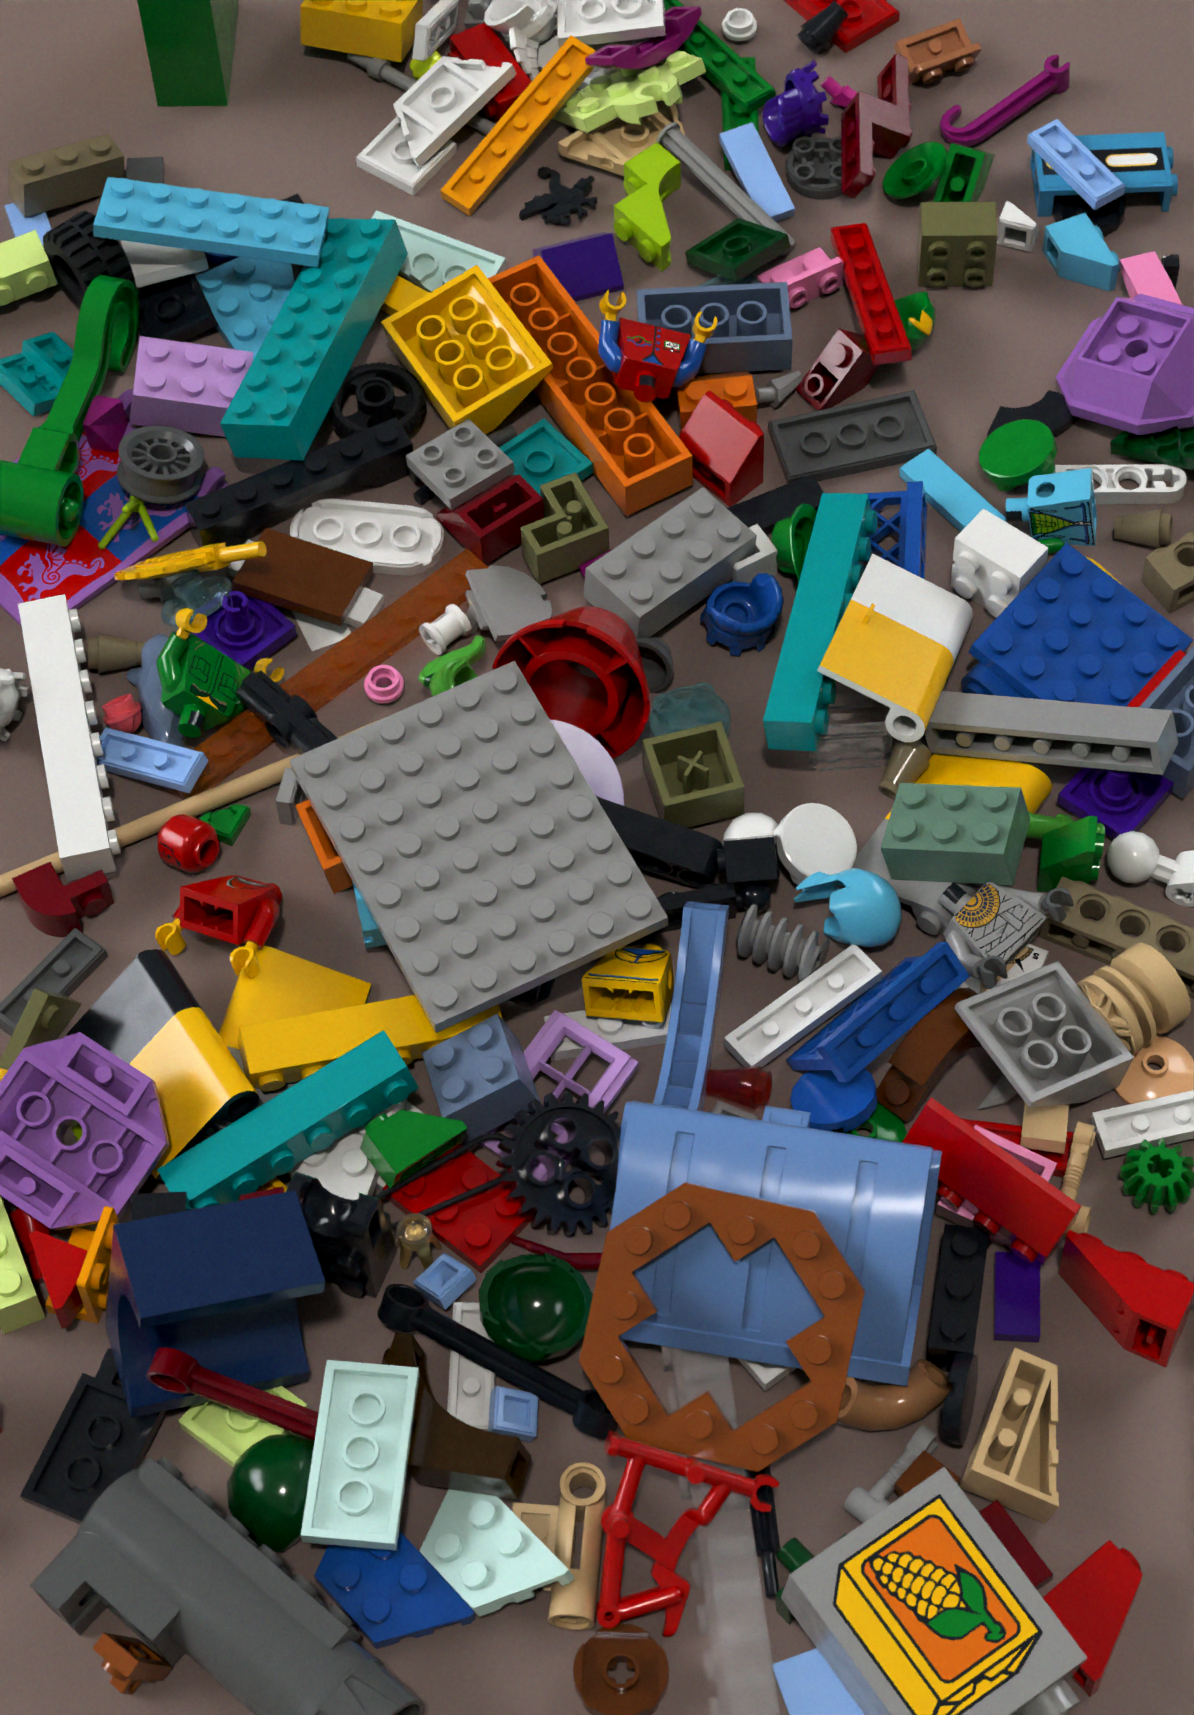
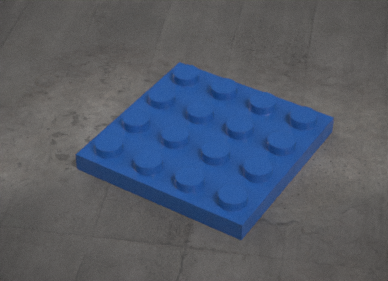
M1066 543L971 645L968 653L1026 698L1127 706L1172 655L1179 650L1185 652L1190 647L1193 639Z

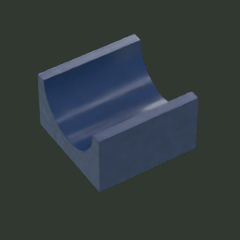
M295 1190L113 1224L105 1327L131 1418L211 1401L191 1392L177 1394L166 1391L147 1379L146 1375L156 1350L161 1347L185 1352L194 1357L201 1367L262 1391L309 1381L310 1369L301 1337L297 1297L324 1292L325 1279Z

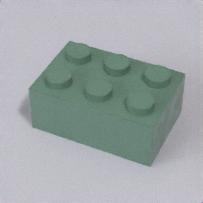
M899 783L881 845V851L891 879L973 884L993 882L996 885L1013 886L1030 823V816L1022 789L1020 787Z

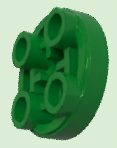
M1031 419L1016 420L1000 426L984 440L979 451V462L985 476L995 483L998 490L1006 492L1014 489L1017 485L1028 483L1032 476L1053 473L1055 470L1054 460L1057 454V444L1052 431L1044 423Z

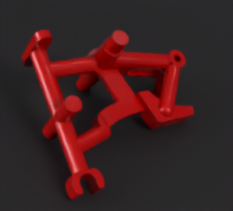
M609 1431L604 1446L606 1455L613 1457L618 1455L627 1458V1462L614 1503L606 1507L601 1515V1525L606 1533L600 1598L596 1609L597 1620L601 1626L613 1628L620 1621L665 1608L662 1636L669 1637L675 1634L678 1629L690 1591L688 1580L674 1570L684 1545L699 1525L707 1526L713 1521L731 1492L748 1497L751 1505L756 1510L770 1512L772 1505L766 1501L759 1500L757 1498V1490L763 1485L778 1488L779 1481L769 1474H759L754 1480L702 1463L696 1457H683L621 1437L619 1433ZM645 1465L686 1477L692 1484L705 1483L712 1486L699 1508H687L675 1521L666 1537L635 1518L631 1511ZM627 1541L654 1559L651 1573L659 1586L620 1597L625 1544Z

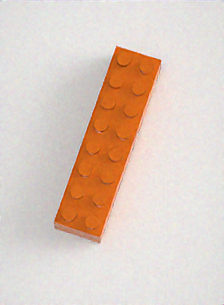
M538 255L488 278L553 364V369L533 389V392L570 442L593 463V473L625 516L693 485L692 454L652 402H640L635 399L633 391L621 389L615 385L614 373L607 368L598 353L600 334L543 259Z

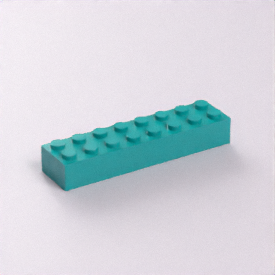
M329 218L318 267L303 266L220 422L234 457L304 460L408 255L395 219Z

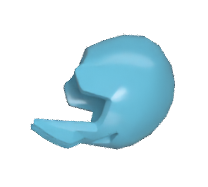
M851 868L831 875L818 871L804 879L796 887V890L802 889L803 891L794 898V902L830 898L829 910L834 916L825 919L823 934L840 943L861 947L883 946L895 937L902 921L901 904L896 891L887 880L871 871Z

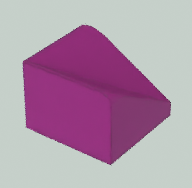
M95 395L83 422L90 449L116 452L128 426L123 402L120 399Z

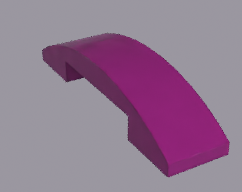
M673 6L665 11V36L645 38L635 45H606L585 58L586 64L592 67L611 69H639L656 64L671 55L688 38L702 14L701 7Z

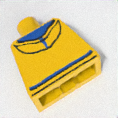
M647 944L643 948H618L606 954L581 978L586 1016L663 1022L674 992L671 953L667 950H662V948L655 944Z

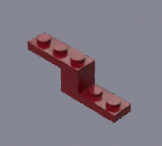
M895 53L878 75V98L858 91L841 113L842 195L855 199L864 187L870 186L876 171L875 166H873V153L892 159L901 147L907 146L911 139L912 128L910 127L909 119L911 101L909 100L911 76L908 74V58Z

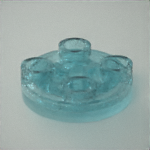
M701 682L694 686L679 687L667 693L657 695L653 700V708L650 715V731L652 737L722 721L726 736L729 738L731 715L727 704L715 693L713 686Z

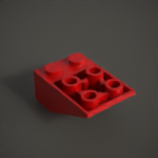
M1068 1230L1058 1274L1124 1350L1166 1368L1188 1319L1194 1298V1283L1190 1282L1185 1275L1178 1271L1162 1270L1146 1263L1136 1253L1130 1251L1120 1252L1104 1245L1094 1235L1088 1233L1079 1234Z

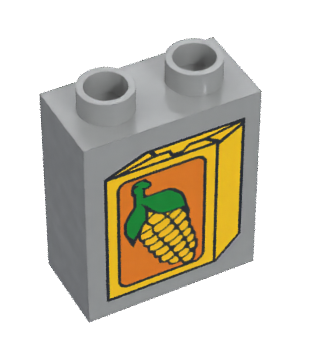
M945 1467L792 1572L780 1597L864 1715H1066L1081 1702L1067 1682L1086 1661L1087 1656Z

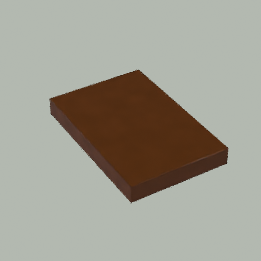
M265 528L258 541H263L266 545L267 552L265 557L245 560L232 581L233 591H240L247 596L342 626L373 573V562Z

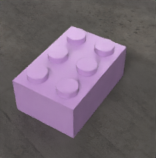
M140 336L129 424L168 426L185 432L225 437L220 422L253 362V352Z

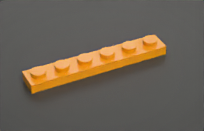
M571 35L440 190L441 198L468 216H471L595 68L587 65L585 58L596 51Z

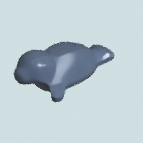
M159 633L144 644L141 652L142 666L141 668L130 669L127 672V679L138 689V702L142 706L141 722L153 740L185 748L182 742L185 736L178 731L181 716L166 708L161 701L162 686L156 661L169 637Z

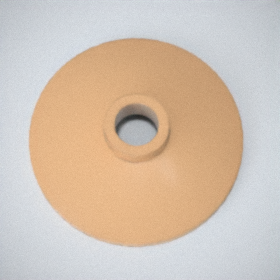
M1156 1035L1154 1042L1142 1046L1141 1050L1133 1055L1134 1059L1119 1087L1114 1089L1117 1095L1128 1105L1194 1090V1060L1189 1052L1178 1042ZM1148 1064L1160 1065L1162 1069L1153 1070Z

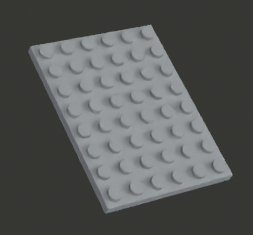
M515 661L290 759L294 775L436 1033L668 926V916Z

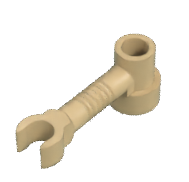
M1078 1122L1075 1128L1070 1156L1063 1177V1183L1061 1184L1062 1187L1060 1188L1061 1192L1076 1201L1078 1187H1080L1079 1183H1081L1080 1179H1082L1083 1171L1096 1136V1132H1094L1095 1126ZM1081 1205L1077 1219L1070 1230L1079 1234L1087 1233L1092 1208Z

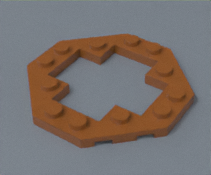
M685 1182L606 1233L579 1363L627 1439L655 1448L758 1472L837 1422L865 1289L815 1211ZM708 1223H711L735 1262L775 1237L824 1314V1317L786 1341L810 1379V1382L733 1429L709 1390L669 1414L620 1336L658 1311L634 1270Z

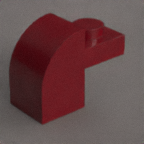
M51 862L12 878L19 901L30 922L39 931L50 936L66 937L74 928L83 933L79 919L87 915H96L106 907L114 904L109 882L102 869L65 886L62 885Z

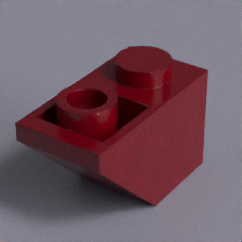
M838 329L796 387V390L817 411L832 408L865 388L882 364H873L864 335Z

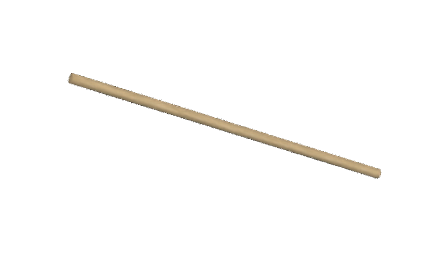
M565 660L567 664L573 662V661ZM357 728V729H355V730H353V731H350V732H348V733H345V734H343V735H340V736H338L337 738H340V737H342V736H345V735H347V734H349V733H351V732H354V731H356V730H358V729H360V728ZM294 754L114 828L117 831L120 848L158 833L161 827L173 816L185 814L197 817L281 782L285 767L291 768L290 759L300 754ZM59 851L0 875V897L16 891L12 878L45 863L51 862L57 874L63 872Z

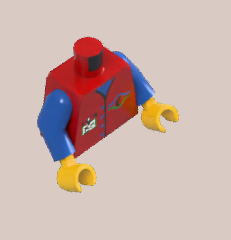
M607 290L599 302V308L605 315V320H601L598 353L607 368L614 373L615 385L621 389L633 391L635 399L643 403L651 402L655 397L669 398L672 387L680 388L698 374L707 349V345L704 343L706 339H709L715 333L717 317H714L711 327L703 328L699 324L702 311L697 313L692 328L695 334L694 340H691L690 334L621 317L619 322H617V315L626 304V295L624 292H621L618 296L617 306H614L608 301L609 290Z

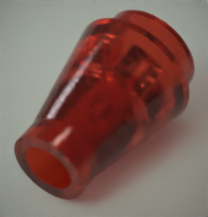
M761 1066L724 1070L710 1069L708 1071L707 1095L718 1096L756 1109L758 1105L766 1106L770 1101L772 1074L769 1071H762Z

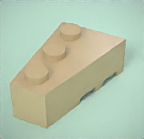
M1013 1349L1001 1368L959 1485L960 1488L995 1502L998 1500L1002 1506L1044 1524L1059 1507V1492H1057L1056 1467L1059 1464V1450L1056 1449L1058 1365L1020 1349Z

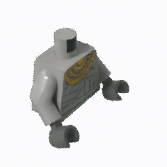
M953 882L938 899L943 906L954 914L943 933L946 942L968 974L979 979L986 989L996 986L995 978L997 976L1004 979L1008 978L1006 967L1038 935L1047 919L1045 914L1050 912L1053 920L1061 922L1067 916L1063 906H1074L1072 896L1065 888H1054L1046 894L998 886L993 882H987L973 897L956 882Z

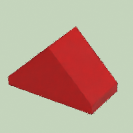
M34 1231L29 1233V1237L54 1311L63 1329L71 1325L83 1304L76 1284L88 1251L42 1232Z

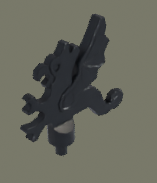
M541 167L538 169L537 174L540 178H551L549 183L550 194L545 193L542 196H534L531 201L525 202V208L520 211L519 218L520 220H525L541 214L546 225L550 223L568 225L571 223V219L565 218L570 217V213L576 211L578 212V219H583L582 217L588 215V213L582 206H590L596 209L595 203H598L597 197L584 198L592 190L591 184L595 180L594 177L589 175L586 179L580 178L570 189L561 185V177L556 170H551L549 167Z

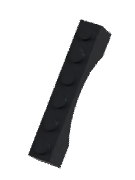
M397 417L309 452L304 460L287 461L185 503L190 532L199 548L225 542L226 547L243 544L256 529L271 517L309 496L345 486L370 485L383 487L409 476L408 469L410 468L407 466L406 455L413 452V443Z

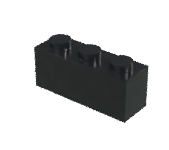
M945 1224L926 1356L927 1361L936 1365L943 1372H950L953 1359L959 1352L974 1354L989 1234L982 1229Z

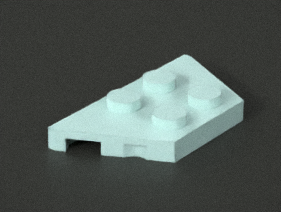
M448 1489L419 1551L479 1617L497 1611L509 1602L518 1603L535 1596L534 1590L556 1581L561 1586H564L575 1579L569 1569L498 1496Z

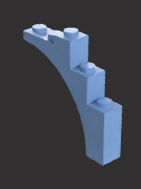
M687 901L683 907L672 1007L663 1062L653 1104L704 1111L707 1073L712 1060L716 1012L720 1006L729 905Z

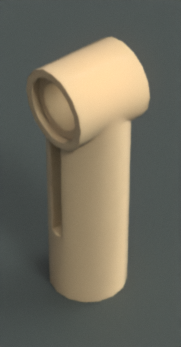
M580 1462L567 1467L562 1473L559 1482L560 1499L555 1541V1556L569 1569L575 1579L564 1586H561L558 1581L551 1583L548 1622L551 1625L571 1631L589 1630L595 1626L603 1540L601 1515L607 1505L606 1482L602 1471L594 1464ZM584 1486L595 1491L592 1496L585 1499L576 1498L572 1495L575 1489ZM577 1522L584 1523L580 1570L573 1569Z

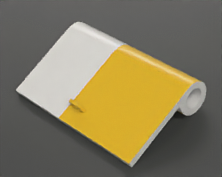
M872 554L817 671L890 707L885 720L886 729L890 735L903 742L917 741L925 733L974 616L973 609L961 597Z

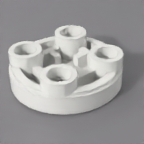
M806 803L797 806L781 820L779 826L773 832V835L777 836L778 856L782 864L790 872L791 879L797 885L818 871L831 875L851 869L855 862L857 843L851 826L840 813L826 805Z

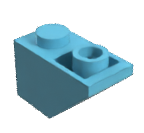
M1086 213L1045 226L1042 252L1058 277L1105 291L1115 289L1117 274L1120 272L1119 258L1114 251H1110L1104 242L1100 228L1097 225H1093Z

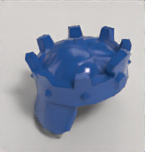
M758 573L751 583L734 581L713 589L711 596L706 601L707 605L700 616V622L705 623L708 629L706 639L711 645L718 641L730 647V655L740 656L742 649L755 647L758 652L762 651L765 648L766 639L770 632H775V622L778 620L784 604L782 589L774 576L768 573Z

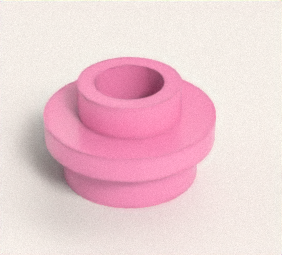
M379 665L369 671L364 681V690L367 697L376 703H390L402 695L404 680L394 667ZM388 685V687L380 688V686Z

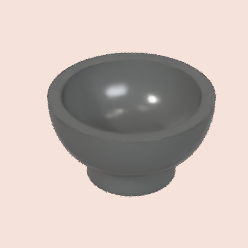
M659 638L636 639L649 692H658L668 685L673 675L674 664L671 650L667 643Z

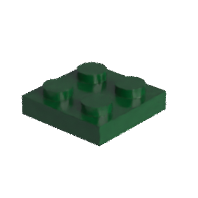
M737 218L685 251L688 265L738 282L748 278L753 271L762 265L774 261L779 254L791 246L788 234Z

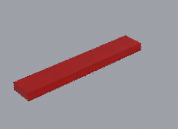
M867 223L830 228L831 241L836 256L840 257L844 262L843 277L873 364L879 365L912 360V349Z

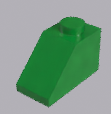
M951 143L945 161L946 167L941 174L933 202H977L984 190L995 154L966 145Z
M401 1109L390 1117L384 1113L373 1119L364 1129L366 1132L360 1149L389 1188L392 1189L460 1145L467 1131V1126L460 1120Z

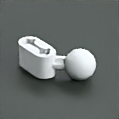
M1129 831L1120 834L1112 841L1108 847L1107 865L1113 876L1123 882L1132 884L1146 881L1150 877L1167 883L1165 894L1172 902L1185 907H1194V850L1180 852L1175 861L1159 855V849L1154 840L1141 832Z

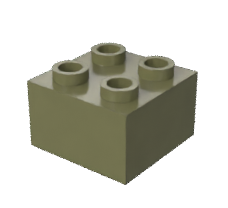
M920 202L917 242L918 287H979L993 285L998 237L996 202Z
M722 721L642 740L643 769L661 819L688 828L744 814V784Z

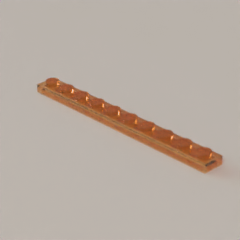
M468 549L464 550L289 678L280 687L291 697L296 694L303 698L314 712H317L367 675L372 668L379 666L420 635V625L425 622L430 624L445 613V608L449 604H455L459 607L467 601L465 596L466 590H472L465 576L467 570L486 569L489 567ZM247 709L193 749L203 752L209 761L190 794L175 789L172 790L184 800L214 788L276 741L268 733L264 722Z

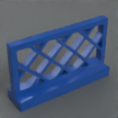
M923 481L907 482V491L862 493L869 494L871 510L877 511L878 524L881 525L876 533L871 534L869 537L871 550L879 557L925 579L928 505ZM886 505H901L900 511L889 520L878 513ZM890 532L899 539V542L886 551L877 542Z
M938 942L923 956L906 957L882 977L879 982L868 989L788 1057L786 1061L792 1070H831L839 1082H848L965 982L970 975L947 942Z

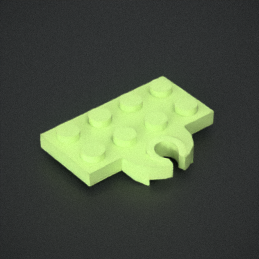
M675 50L671 55L651 66L639 69H620L611 75L596 77L590 81L589 86L581 90H575L553 119L587 133L615 118H619L627 123L641 125V117L659 112L656 101H665L667 106H671L674 103H683L680 85L706 72L703 59Z

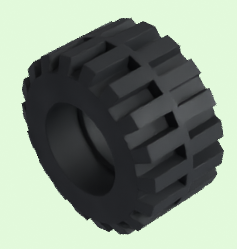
M88 211L79 212L43 236V247L56 280L69 298L79 307H81L85 292L90 283L99 275L127 279L135 285L130 262L121 244L115 239L94 237L93 224L96 216Z

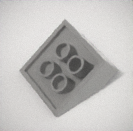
M1059 961L960 1001L954 1007L1029 1108L1086 1102L1119 1087L1134 1059L1133 1055L1111 1027L1090 1005L1089 999Z

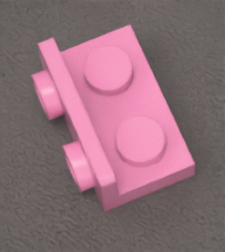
M821 247L756 275V283L787 282L790 309L798 308L807 301L823 294L831 293L843 286L844 262L840 257L830 260Z

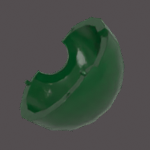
M544 1253V1255H520L505 1261L501 1259L486 1272L480 1286V1321L486 1333L498 1345L528 1361H543L565 1355L584 1337L593 1293L580 1272L567 1261Z
M296 1433L269 1435L251 1445L236 1460L227 1483L228 1508L231 1515L249 1531L250 1534L248 1536L258 1546L265 1544L274 1552H285L301 1539L314 1440Z

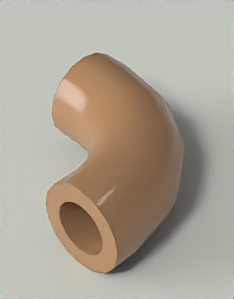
M919 1359L910 1369L907 1386L889 1383L869 1385L855 1378L846 1377L837 1422L866 1431L899 1429L927 1416L947 1398L949 1391H952L953 1384L950 1383V1379L942 1370L924 1359Z

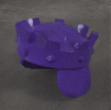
M812 60L801 69L791 70L786 75L784 81V92L766 101L763 108L762 118L765 129L774 144L779 147L786 146L798 136H808L811 138L813 134L826 133L825 128L820 126L829 125L828 115L822 114V102L827 99L825 92H818L813 84L819 79L816 71H812L817 65L815 60Z

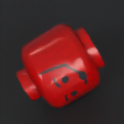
M179 814L170 818L159 830L157 849L160 858L168 865L185 872L197 873L214 863L218 856L220 845L216 830L205 821L189 815Z

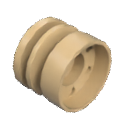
M1142 942L1132 945L1113 958L1110 967L1098 968L1094 971L1093 975L1087 976L1077 983L1078 987L1089 999L1090 1005L1111 1027L1132 1055L1138 1053L1142 1046L1154 1042L1157 1033H1166L1187 1019L1191 1012L1189 994L1175 968L1155 948Z

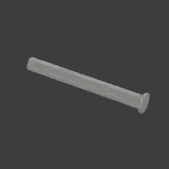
M677 122L668 124L660 132L656 142L662 147H666L739 218L788 234L680 131V125ZM789 234L788 237L791 247L783 253L779 254V256H787L796 244L795 240Z

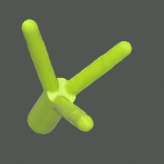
M130 494L129 502L122 508V513L99 542L98 547L100 549H105L132 512H139L153 542L158 541L159 537L144 505L145 501Z

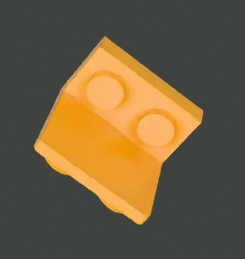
M104 1206L95 1231L74 1227L68 1243L88 1251L76 1284L83 1304L74 1319L99 1324L103 1310H107L113 1224L119 1223L114 1207ZM48 1296L45 1304L48 1313L56 1314L50 1296Z

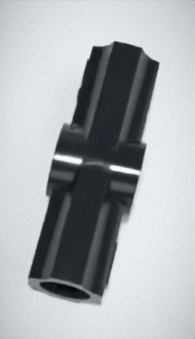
M263 671L251 672L242 680L241 686L236 691L237 699L264 722L268 733L284 748L291 746L301 755L338 739L318 721L316 713L303 698L296 694L291 697Z

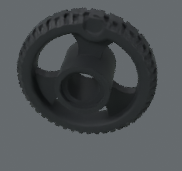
M367 363L348 371L328 411V416L335 430L346 438L397 417V414H401L404 417L399 422L406 434L409 435L410 432H413L418 427L424 416L426 407L425 394L417 378L403 367L391 363ZM389 381L401 385L409 393L404 396H394V388ZM351 389H355L358 411L352 415L344 416L340 409L342 399Z

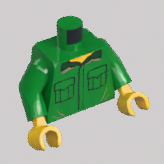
M183 608L177 612L175 617L179 629L177 632H172L157 658L156 666L162 686L161 701L163 705L181 716L178 731L186 737L196 738L201 735L202 730H209L218 724H228L248 709L237 699L236 691L241 686L242 680L251 671L193 635L192 633H200L205 629L207 617L204 614L198 613L190 624L189 620L194 610ZM263 658L257 661L254 672L263 671L266 674V667L273 659ZM277 667L269 678L274 682H278L284 675V668Z

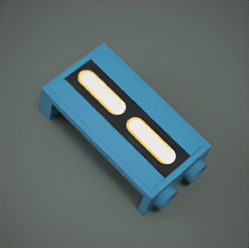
M1164 132L1075 136L1125 185L1124 193L1158 192L1161 212L1169 211L1171 196H1177L1178 179L1177 174H1171L1170 169L1173 168V148L1166 146ZM1033 149L1031 150L1030 166L1037 217L1052 216L1054 196L1079 194Z

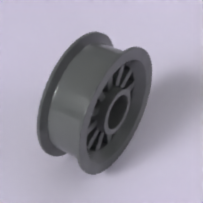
M156 425L135 429L121 440L119 444L121 462L117 468V479L122 488L132 496L147 502L168 504L186 500L199 490L202 483L200 468L204 462V450L198 440L192 435L177 428Z

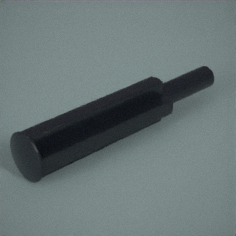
M770 1464L758 1472L745 1469L746 1477L755 1480V1477L759 1474L771 1475ZM763 1485L757 1490V1498L772 1505L771 1511H758L751 1505L750 1501L749 1508L755 1556L762 1559L766 1597L774 1600L776 1599V1593L779 1591L775 1556H777L780 1550L773 1487Z

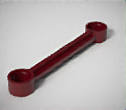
M161 1347L156 1350L146 1376L157 1387L177 1394L191 1392L315 1441L319 1412L201 1367L194 1357L180 1350L168 1347Z

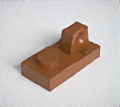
M103 1633L92 1648L104 1658L101 1666L113 1676L109 1683L122 1694L133 1695L145 1680L148 1682H153L154 1680L164 1681L173 1668L137 1638Z

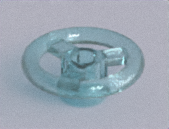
M190 571L179 576L171 584L174 594L163 605L160 614L161 619L169 626H177L175 621L176 615L173 614L177 607H186L194 610L189 620L190 624L198 613L204 614L206 617L211 615L222 606V599L225 595L228 598L230 597L229 592L233 589L231 581L223 576L202 578L198 571Z

